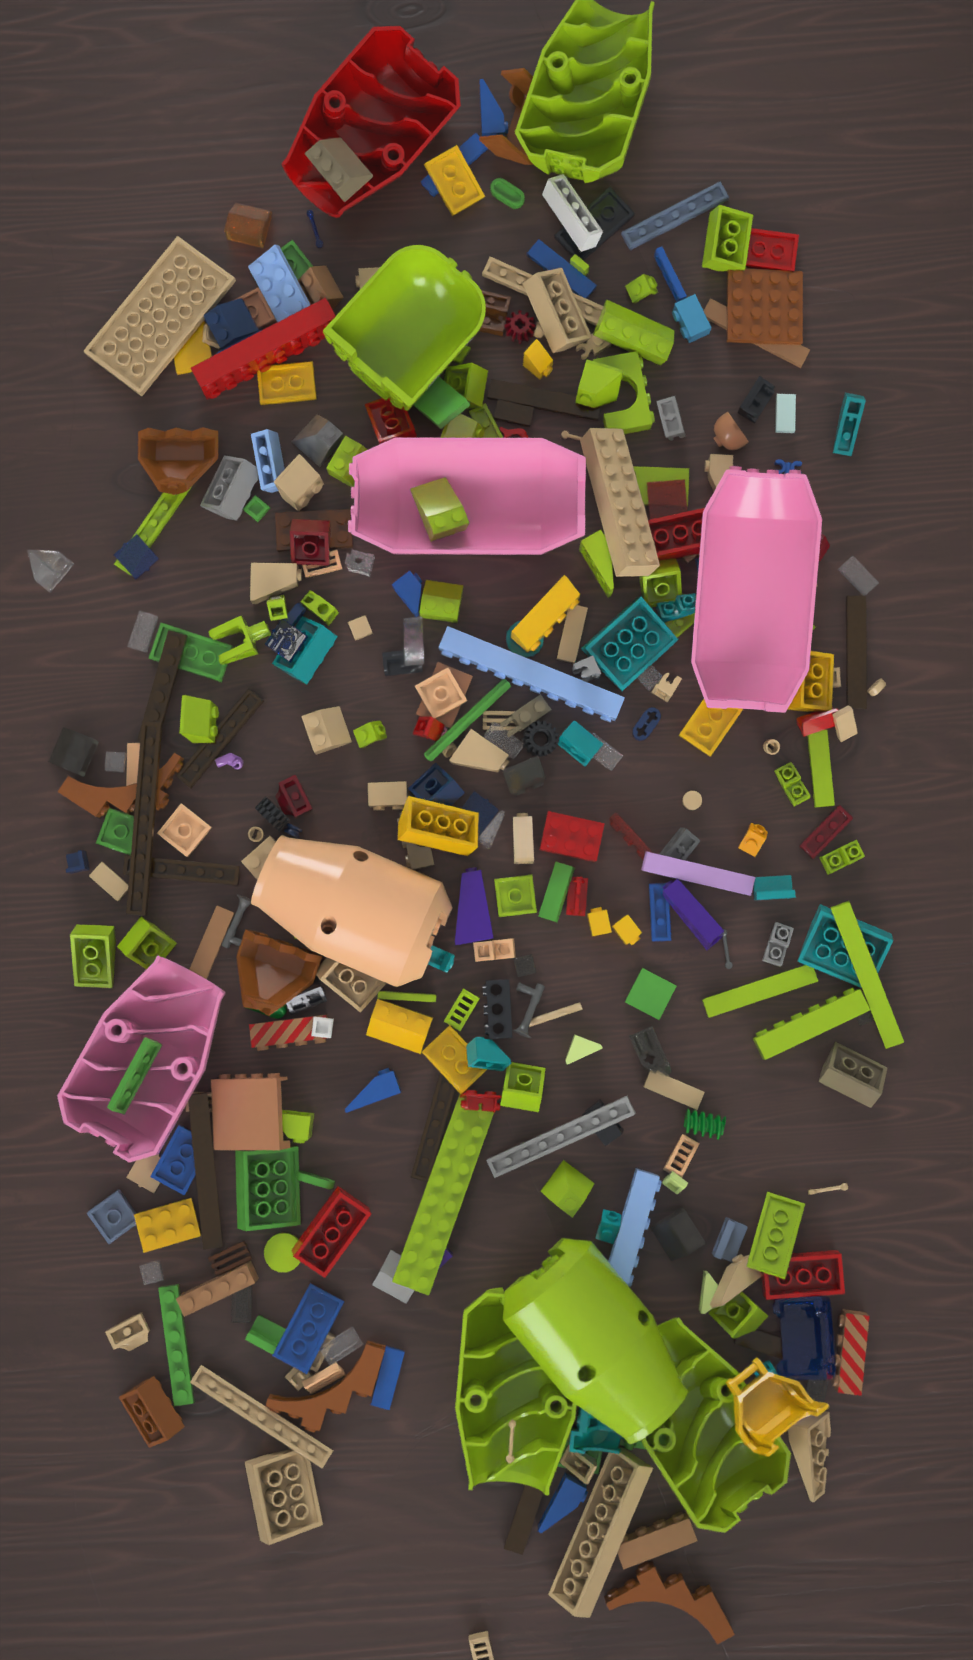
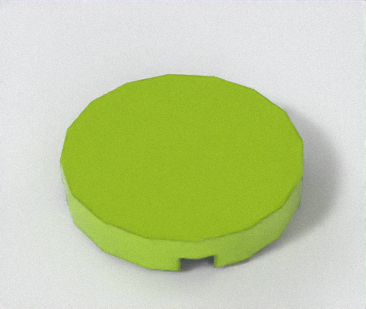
M281 1232L267 1241L264 1248V1258L271 1269L277 1272H289L300 1264V1261L294 1258L292 1254V1248L299 1240L295 1235Z

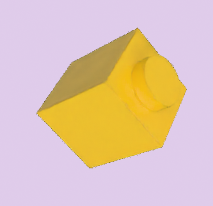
M602 907L590 909L591 913L587 914L591 936L611 933L607 910L602 911Z
M628 914L611 926L625 945L628 943L633 945L641 939L639 935L642 932Z

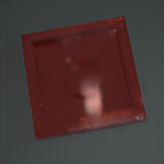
M685 479L647 482L649 520L688 512Z

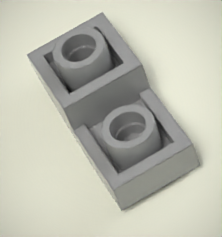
M777 922L774 923L762 961L779 967L782 966L794 928Z

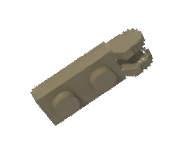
M540 694L512 713L509 718L500 723V726L502 728L506 727L513 721L517 727L508 731L507 735L511 737L516 732L522 731L551 711V708Z

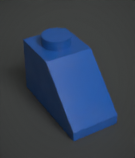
M408 571L395 581L392 587L414 616L417 617L420 611L422 580L416 573L412 574L411 571Z

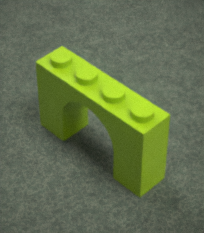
M638 351L593 359L594 362L622 369L621 380L629 383L636 393V401L630 408L604 414V428L623 429L624 434L650 430L655 419L653 411L649 409L651 399L650 394L646 393L645 390L647 379L646 375H642L643 359L638 356Z

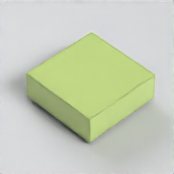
M673 1171L662 1181L675 1194L684 1190L688 1184L687 1181Z

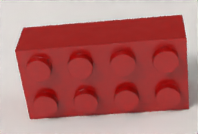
M705 508L648 520L659 561L700 554L702 518Z
M337 1186L292 1248L293 1257L326 1278L372 1214L369 1207Z
M838 1250L792 1253L785 1279L761 1272L763 1275L761 1276L762 1292L766 1300L845 1294L842 1254Z

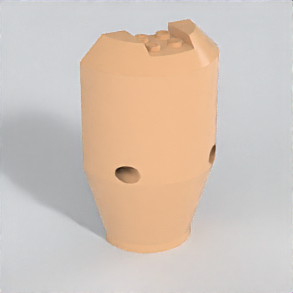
M284 835L278 838L270 851L251 899L252 905L259 907L310 950L395 987L423 977L433 952L430 950L435 938L432 935L436 936L440 926L446 925L453 908L441 881L359 846L295 839ZM325 931H331L332 933H331V934H325V933H323V932H325Z

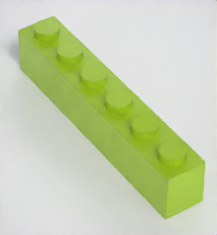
M853 987L843 991L844 995L839 998L836 995L825 1000L826 1004L822 1006L816 1004L809 1007V1012L803 1015L799 1012L791 1016L792 1020L786 1023L782 1020L774 1024V1028L769 1031L763 1029L757 1032V1036L753 1040L762 1059H769L870 1011L861 990H854Z

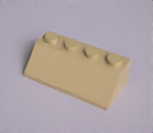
M562 268L538 272L522 283L552 353L565 351L592 338Z

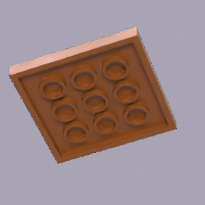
M728 269L726 342L802 345L803 271L790 272L765 269L735 271Z

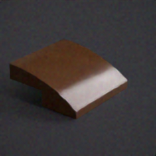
M481 290L485 299L486 312L479 331L503 336L511 297Z

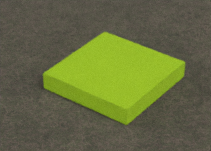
M532 875L494 879L499 917L537 913Z

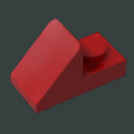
M431 716L419 717L413 735L426 737L436 742L441 738L445 725Z

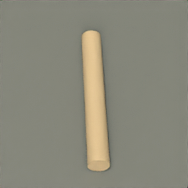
M579 1002L531 1019L529 1027L582 1010L581 1003Z

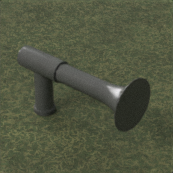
M237 895L239 897V906L221 946L228 949L231 943L240 947L242 941L234 936L246 908L251 904V899L242 895Z
M519 982L516 990L529 994L532 997L521 1025L516 1030H512L513 1032L531 1038L528 1033L529 1025L545 986L537 983L534 989Z

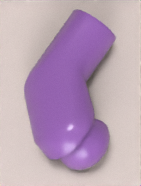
M228 753L215 759L218 768L228 764L238 770L243 766L241 757L233 753Z

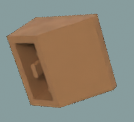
M327 266L310 267L298 280L311 305L326 297L333 309L344 298Z

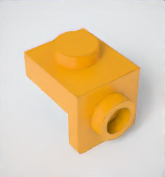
M751 823L738 848L756 857L766 840L768 831L759 824Z

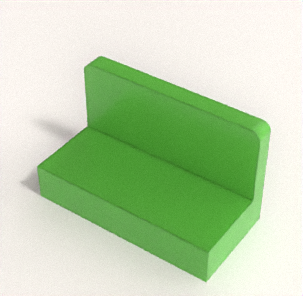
M258 1315L245 1340L273 1354L286 1329Z

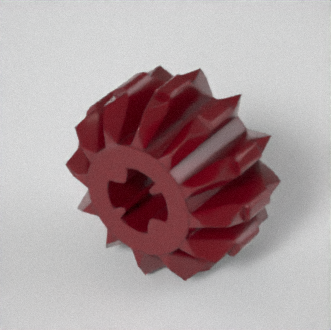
M519 310L518 315L512 312L511 317L506 318L507 323L504 324V329L507 330L506 336H511L512 342L518 339V343L521 344L522 339L528 342L529 336L533 337V330L536 329V324L533 323L534 318L529 317L528 312L522 315V311Z

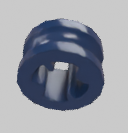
M288 823L287 829L283 831L299 839V833L303 830Z

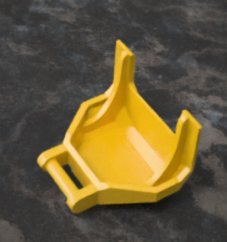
M757 1357L740 1374L726 1381V1385L734 1395L735 1430L744 1444L754 1453L768 1457L779 1449V1446L773 1443L780 1435L800 1419L809 1415L819 1416L829 1407L827 1403L814 1401L799 1381L769 1373ZM757 1371L759 1376L740 1390L738 1385Z

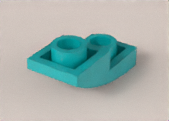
M695 593L678 595L675 601L657 603L656 609L659 618L663 622H667L695 613L696 595Z

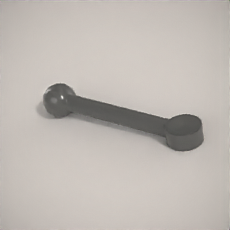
M723 929L722 938L726 957L725 967L731 969L733 964L729 958L726 939L727 930Z

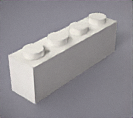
M564 174L549 178L542 195L581 252L596 247L603 233L598 223Z

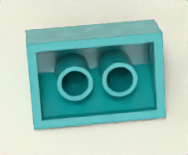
M302 616L295 628L306 637L290 660L284 658L285 655L279 652L272 664L295 679L308 684L318 666L323 662L325 655L334 645L337 636L323 625ZM289 638L287 639V642H285V644L283 645V648L289 649L291 645V642L288 641Z

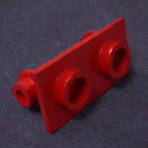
M572 877L568 888L566 915L585 916L588 878Z
M466 1090L465 1093L460 1095V1098H464V1100H461L460 1106L464 1110L478 1111L479 1104H482V1111L496 1112V1110H500V1103H497V1100L502 1098V1096L496 1095V1092L477 1094L475 1090Z

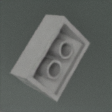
M224 455L200 506L224 518L237 521L238 517L242 514L246 501L250 497L254 484L258 481L257 467L245 459Z

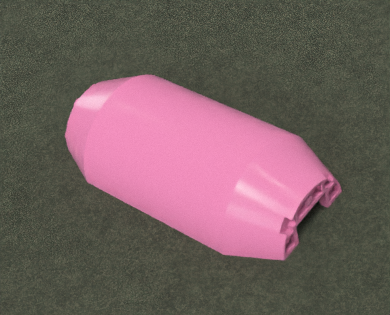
M393 438L353 456V463H349V474L354 478L355 487H351V498H354V506H351L352 520L348 521V531L352 535L392 554L542 555L585 536L586 457L544 438ZM446 477L463 505L469 525L465 531L431 542L410 488Z
M730 466V469L725 471L703 511L691 663L707 708H743L786 713L809 671L822 517L807 475L801 474V470H789V473L779 474V470H767V473H759V469H747L746 472L741 471L742 467Z

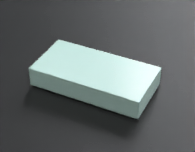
M796 394L776 395L775 433L795 432Z

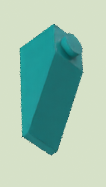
M845 393L840 410L833 453L852 456L866 402L864 396Z

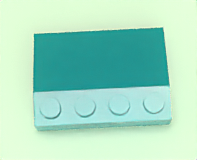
M637 597L581 649L588 657L593 655L599 669L623 691L675 644L678 638L642 597Z
M820 904L811 922L797 962L862 988L831 908ZM857 920L878 973L894 941L892 934Z

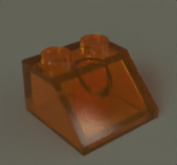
M235 203L228 213L224 228L227 240L264 248L272 211Z

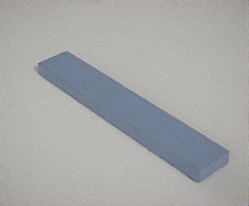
M720 181L622 231L621 235L629 250H632L728 201L729 196Z

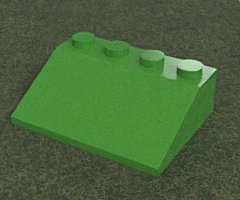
M298 1146L283 1150H235L237 1228L243 1231L301 1225L299 1180L296 1178L299 1171Z

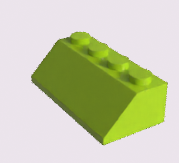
M606 300L593 336L629 352L638 351V356L661 366L669 357L674 343L675 330Z

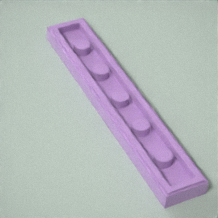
M647 851L645 852L641 868L642 871L751 896L755 881L753 876Z

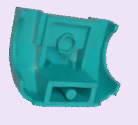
M579 1407L577 1429L571 1431L569 1452L586 1454V1450L620 1454V1440H625V1438Z

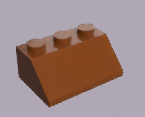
M155 1376L144 1380L119 1396L149 1448L169 1440L185 1427L181 1416L176 1413L170 1398L165 1395L161 1383Z

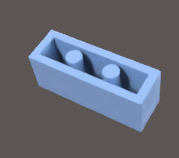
M266 429L251 434L261 490L273 493L278 491L274 481L285 468L278 433Z

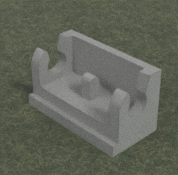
M675 396L656 401L665 437L670 441L674 440L673 438L677 436L680 438L686 437Z
M593 655L573 664L572 672L574 675L582 672L581 677L584 679L581 680L588 682L593 679H599L601 672Z

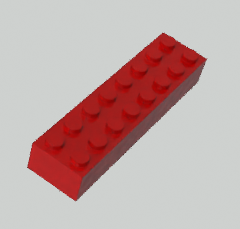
M325 297L191 367V370L206 399L216 398L224 390H231L238 383L251 380L258 370L261 373L266 372L271 368L270 365L281 364L293 354L298 355L305 348L318 345L320 340L325 338L323 330L336 315Z

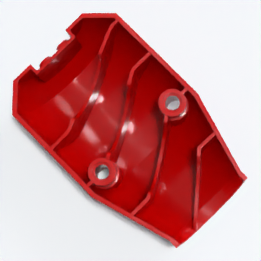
M401 26L373 27L314 95L286 159L282 162L285 173L297 189L310 202L332 217L339 218L346 210L401 177L461 106L459 79L445 66L438 71L437 66L432 61L428 62L419 49L413 48L415 39ZM341 137L373 175L346 202L340 198L305 155L319 140Z

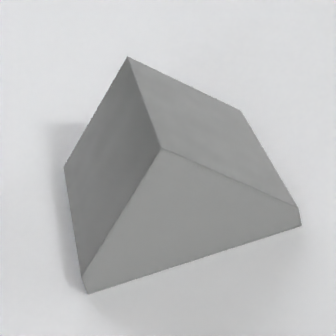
M390 1250L372 1285L407 1303L414 1290L392 1282L401 1255Z

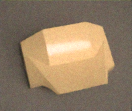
M141 1312L113 1326L105 1333L114 1350L116 1348H123L131 1351L148 1342L150 1329Z

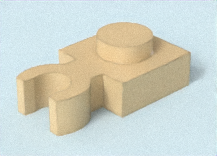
M592 333V338L587 340L586 344H578L576 351L585 350V353L581 355V359L584 360L589 356L590 352L597 355L609 348L611 343L593 336Z

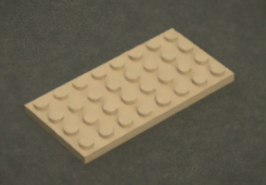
M177 236L84 349V353L140 396H143L205 320L203 315L215 308L236 282V279Z

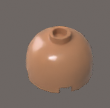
M726 412L717 419L714 425L716 436L713 439L719 447L723 445L727 450L733 451L742 448L749 442L729 412Z

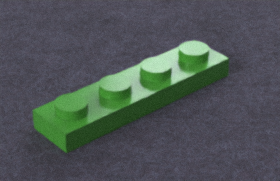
M147 1037L143 1039L107 1106L108 1109L125 1115L162 1047L161 1043Z

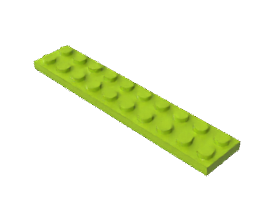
M460 1094L392 1280L393 1283L429 1295L494 1114V1112L482 1111V1104H479L478 1111L464 1110L460 1106L461 1100H464V1098H460Z

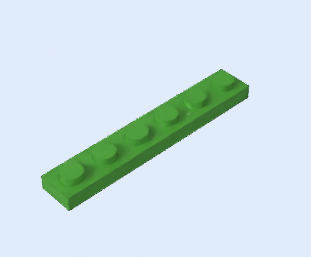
M179 1284L161 1286L158 1290L174 1406L193 1404L195 1399L193 1385L190 1383L192 1377L184 1317L176 1300L180 1295Z

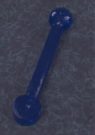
M308 210L306 214L312 224L316 237V246L321 248L323 241L320 240L313 218L314 212Z

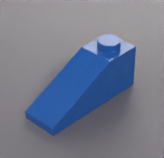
M480 79L482 136L503 135L505 137V134L508 133V121L504 122V114L484 79Z
M389 1068L378 1071L379 1075L375 1076L345 1108V1112L353 1111L401 1093L402 1090L395 1071H390Z
M566 1472L564 1473L537 1525L538 1532L543 1533L576 1509L580 1502L583 1503L585 1501L588 1491H586L587 1488L584 1482Z

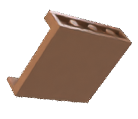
M279 1073L268 1074V1077H263V1074H251V1077H247V1074H235V1078H230V1074L219 1075L218 1079H211L214 1150H283L290 1148V1140H283L281 1081L287 1080V1077H280Z

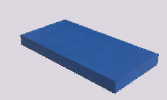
M310 1283L272 1356L308 1374L344 1301Z

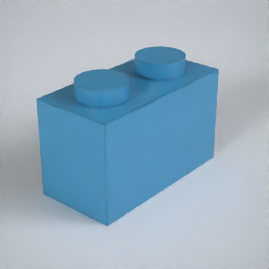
M695 294L674 304L673 318L676 322H679L681 326L680 332L684 339L687 338L688 343L710 333L711 325Z

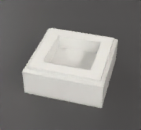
M314 1016L311 1036L331 1038L334 1019Z

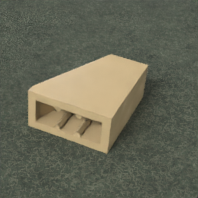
M251 563L250 601L252 604H258L269 599V597L277 596L298 587L299 581H302V569H299L297 563Z
M472 729L449 760L453 765L497 773L500 769L504 770L510 761L507 760L509 757L507 753Z
M517 813V817H513L514 864L534 863L532 816H528V813Z

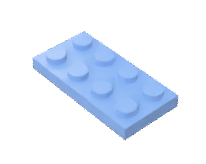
M279 245L271 247L248 266L277 322L311 305Z

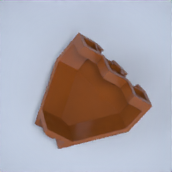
M204 427L193 431L173 428L167 431L146 428L138 431V460L159 492L173 495L187 492L218 460V431Z
M245 929L236 956L243 1007L257 1009L270 1016L313 984L322 956L312 950L296 947L294 944L284 940L268 937L267 934Z

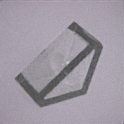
M28 550L34 579L49 592L55 588L74 565L72 561L59 551Z

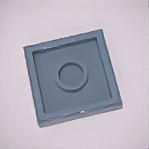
M120 1189L87 1212V1215L108 1244L136 1225L134 1217L136 1211Z

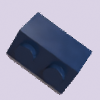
M242 298L217 305L203 315L221 349L260 331Z
M437 763L433 764L408 788L416 798L448 806L454 804L465 793L456 781Z

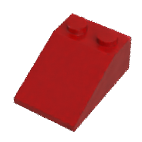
M381 398L365 404L379 445L393 438H417L409 413L404 407L402 409L395 407L389 398L387 400Z

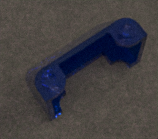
M796 1297L775 1299L773 1313L777 1314L781 1321L783 1359L777 1364V1374L792 1380L835 1379L836 1362L830 1298Z

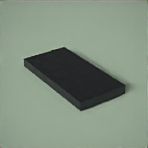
M611 187L606 189L587 206V209L603 231L596 247L581 252L564 227L554 235V238L572 257L575 254L584 261L634 217L635 213Z

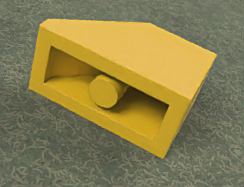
M536 339L524 352L523 366L539 380L551 373L553 370V359Z

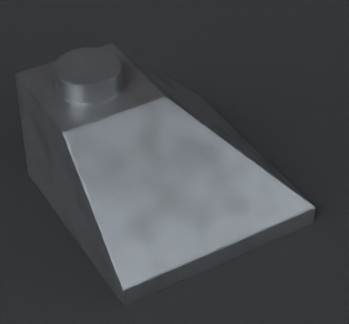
M316 414L292 440V443L320 467L339 447L344 435L329 420Z

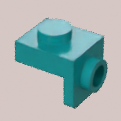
M432 945L430 950L433 952L428 965L447 973L454 964L455 955Z
M604 1209L595 1239L614 1244L620 1229L622 1215Z

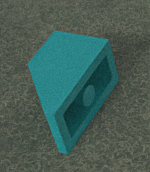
M475 1037L466 1045L468 1067L503 1071L511 1064L510 1058L493 1040Z

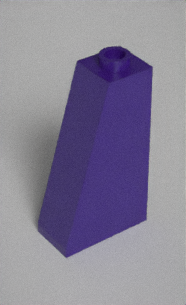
M477 867L465 869L466 873H462L455 945L493 939L481 870H477Z
M679 879L674 882L671 880L663 887L665 889L663 890V897L706 950L722 939L724 930Z

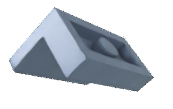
M726 1217L711 1254L718 1259L723 1258L733 1262L732 1259L737 1256L747 1226Z

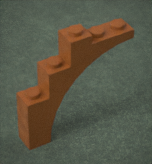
M176 753L159 769L156 810L158 811L161 808L164 809L169 802V794L164 792V789L170 787L173 782V775L175 772L178 773L184 765V759ZM68 776L58 790V793L95 817L101 818V816L107 814L110 803L127 814L134 813L137 783L114 788L95 787Z
M367 1340L362 1355L355 1366L343 1379L330 1388L316 1394L301 1397H284L270 1394L266 1407H269L271 1411L276 1413L286 1412L292 1418L298 1419L302 1417L301 1426H304L307 1431H320L327 1408L334 1414H346L352 1391H355L361 1397L372 1396L386 1346Z
M653 1561L649 1563L644 1562L638 1566V1569L635 1570L637 1579H629L624 1583V1586L619 1589L613 1588L604 1596L609 1611L624 1604L639 1601H655L677 1607L696 1618L710 1632L717 1644L735 1635L710 1584L708 1586H700L692 1594L681 1573L672 1574L663 1582Z

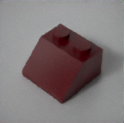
M292 519L290 527L291 563L329 566L331 522L327 520Z

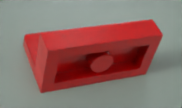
M832 706V710L816 711L798 717L796 722L803 736H807L834 727L832 714L839 710L838 708L834 709Z

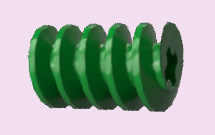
M687 1108L684 1118L686 1134L693 1129L694 1135L701 1131V1137H704L705 1133L708 1132L710 1139L713 1134H716L717 1140L723 1135L726 1116L721 1121L720 1115H716L713 1119L712 1113L705 1117V1112H701L698 1116L697 1110H694L690 1115V1110Z

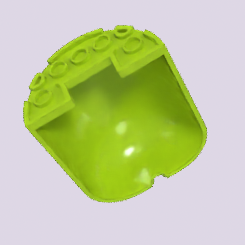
M424 245L407 246L392 254L323 330L328 343L331 344L333 342L332 345L335 348V353L342 361H348L350 370L384 400L389 398L395 407L399 409L404 407L406 411L412 407L476 336L483 324L486 312L483 293L472 280V276L466 270L462 272L457 270L456 267L458 265L452 258H447L440 251Z

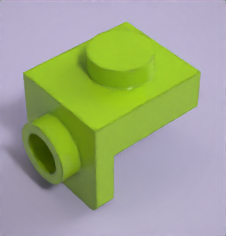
M645 274L625 286L633 303L639 302L650 294L655 295L658 293L656 280L652 276Z
M381 721L369 722L353 730L359 748L387 738L385 727Z

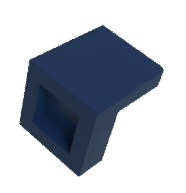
M79 850L76 853L66 854L68 863L66 873L72 874L90 870L86 851Z

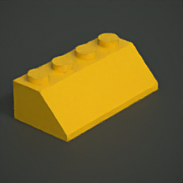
M565 575L512 630L511 638L527 653L530 650L535 651L541 644L539 640L543 636L547 638L554 630L552 628L556 622L560 624L567 616L565 614L569 608L573 610L580 602L578 600L580 593Z
M408 796L398 822V840L468 856L478 848L479 813Z

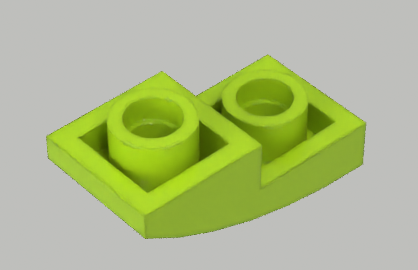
M792 762L775 770V774L793 807L811 797Z
M854 840L819 858L827 875L864 858L865 855L858 841Z

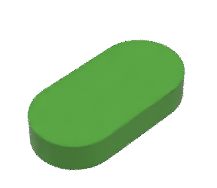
M497 178L492 181L490 191L493 197L512 209H518L524 204L525 196L522 190L503 178Z
M299 1170L296 1176L302 1182L326 1189H333L335 1181L305 1171Z

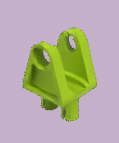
M239 616L211 629L208 633L213 640L240 632L245 635L244 644L218 656L220 664L224 665L257 655L256 641L271 636L265 621L248 627L244 618Z

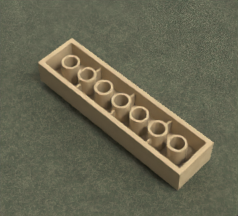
M590 428L580 439L584 457H586V465L616 577L649 576L660 566L624 431L623 429Z
M620 1448V1454L608 1453L548 1594L574 1617L590 1618L653 1470V1467L625 1448Z

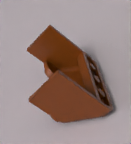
M525 68L503 70L501 75L512 84L509 97L516 106L507 137L503 135L481 136L479 141L498 157L524 165H534L529 160L515 135L533 76Z

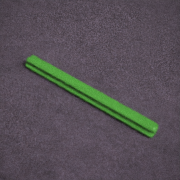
M502 679L424 753L426 759L430 762L433 761L511 687L510 683L506 679Z

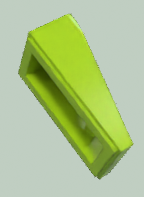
M463 988L444 1022L461 1031L480 998ZM465 996L472 1000V1005L463 1000L462 997ZM459 1002L469 1007V1010L466 1011L458 1006ZM455 1009L464 1013L465 1017L463 1018L454 1012ZM454 1016L462 1022L458 1024L450 1018Z

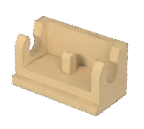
M669 673L662 677L659 684H656L651 692L666 702L669 701L682 678L677 676L672 684L669 681L666 682Z

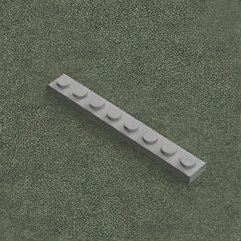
M627 1095L488 1158L486 1161L494 1178L631 1117L636 1112Z

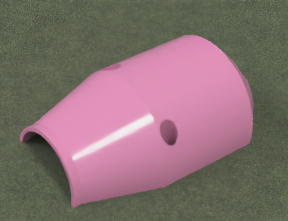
M157 956L154 963L103 1013L57 1095L64 1124L79 1133L89 1132L96 1137L102 1136L106 1139L105 1142L113 1147L116 1146L113 1153L129 1163L159 1154L206 1070L221 1000L225 992L193 971L164 957ZM147 1037L161 1043L162 1047L125 1115L108 1109L107 1106L143 1039Z

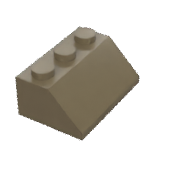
M341 137L319 140L305 153L311 163L344 202L373 177Z
M835 1042L822 1067L818 1082L871 1108L882 1095L887 1067Z

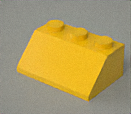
M811 651L809 671L788 710H832L834 654Z
M377 999L366 1035L421 1054L433 1017L382 999Z

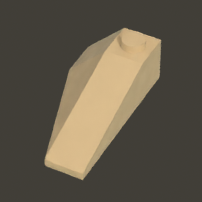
M824 1411L819 1416H806L787 1430L789 1442L811 1502H815L825 1494L827 1469L824 1467V1461L829 1454V1449L826 1448V1440L831 1434L830 1414L827 1411Z

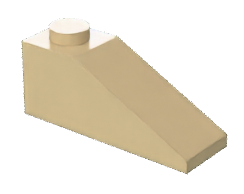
M710 454L709 459L705 460L704 471L708 472L707 478L713 491L717 488L725 471L729 470L730 466H733V455Z
M740 1254L732 1259L733 1263L726 1267L710 1303L712 1308L723 1306L763 1276L761 1271L746 1267L749 1255L743 1256Z

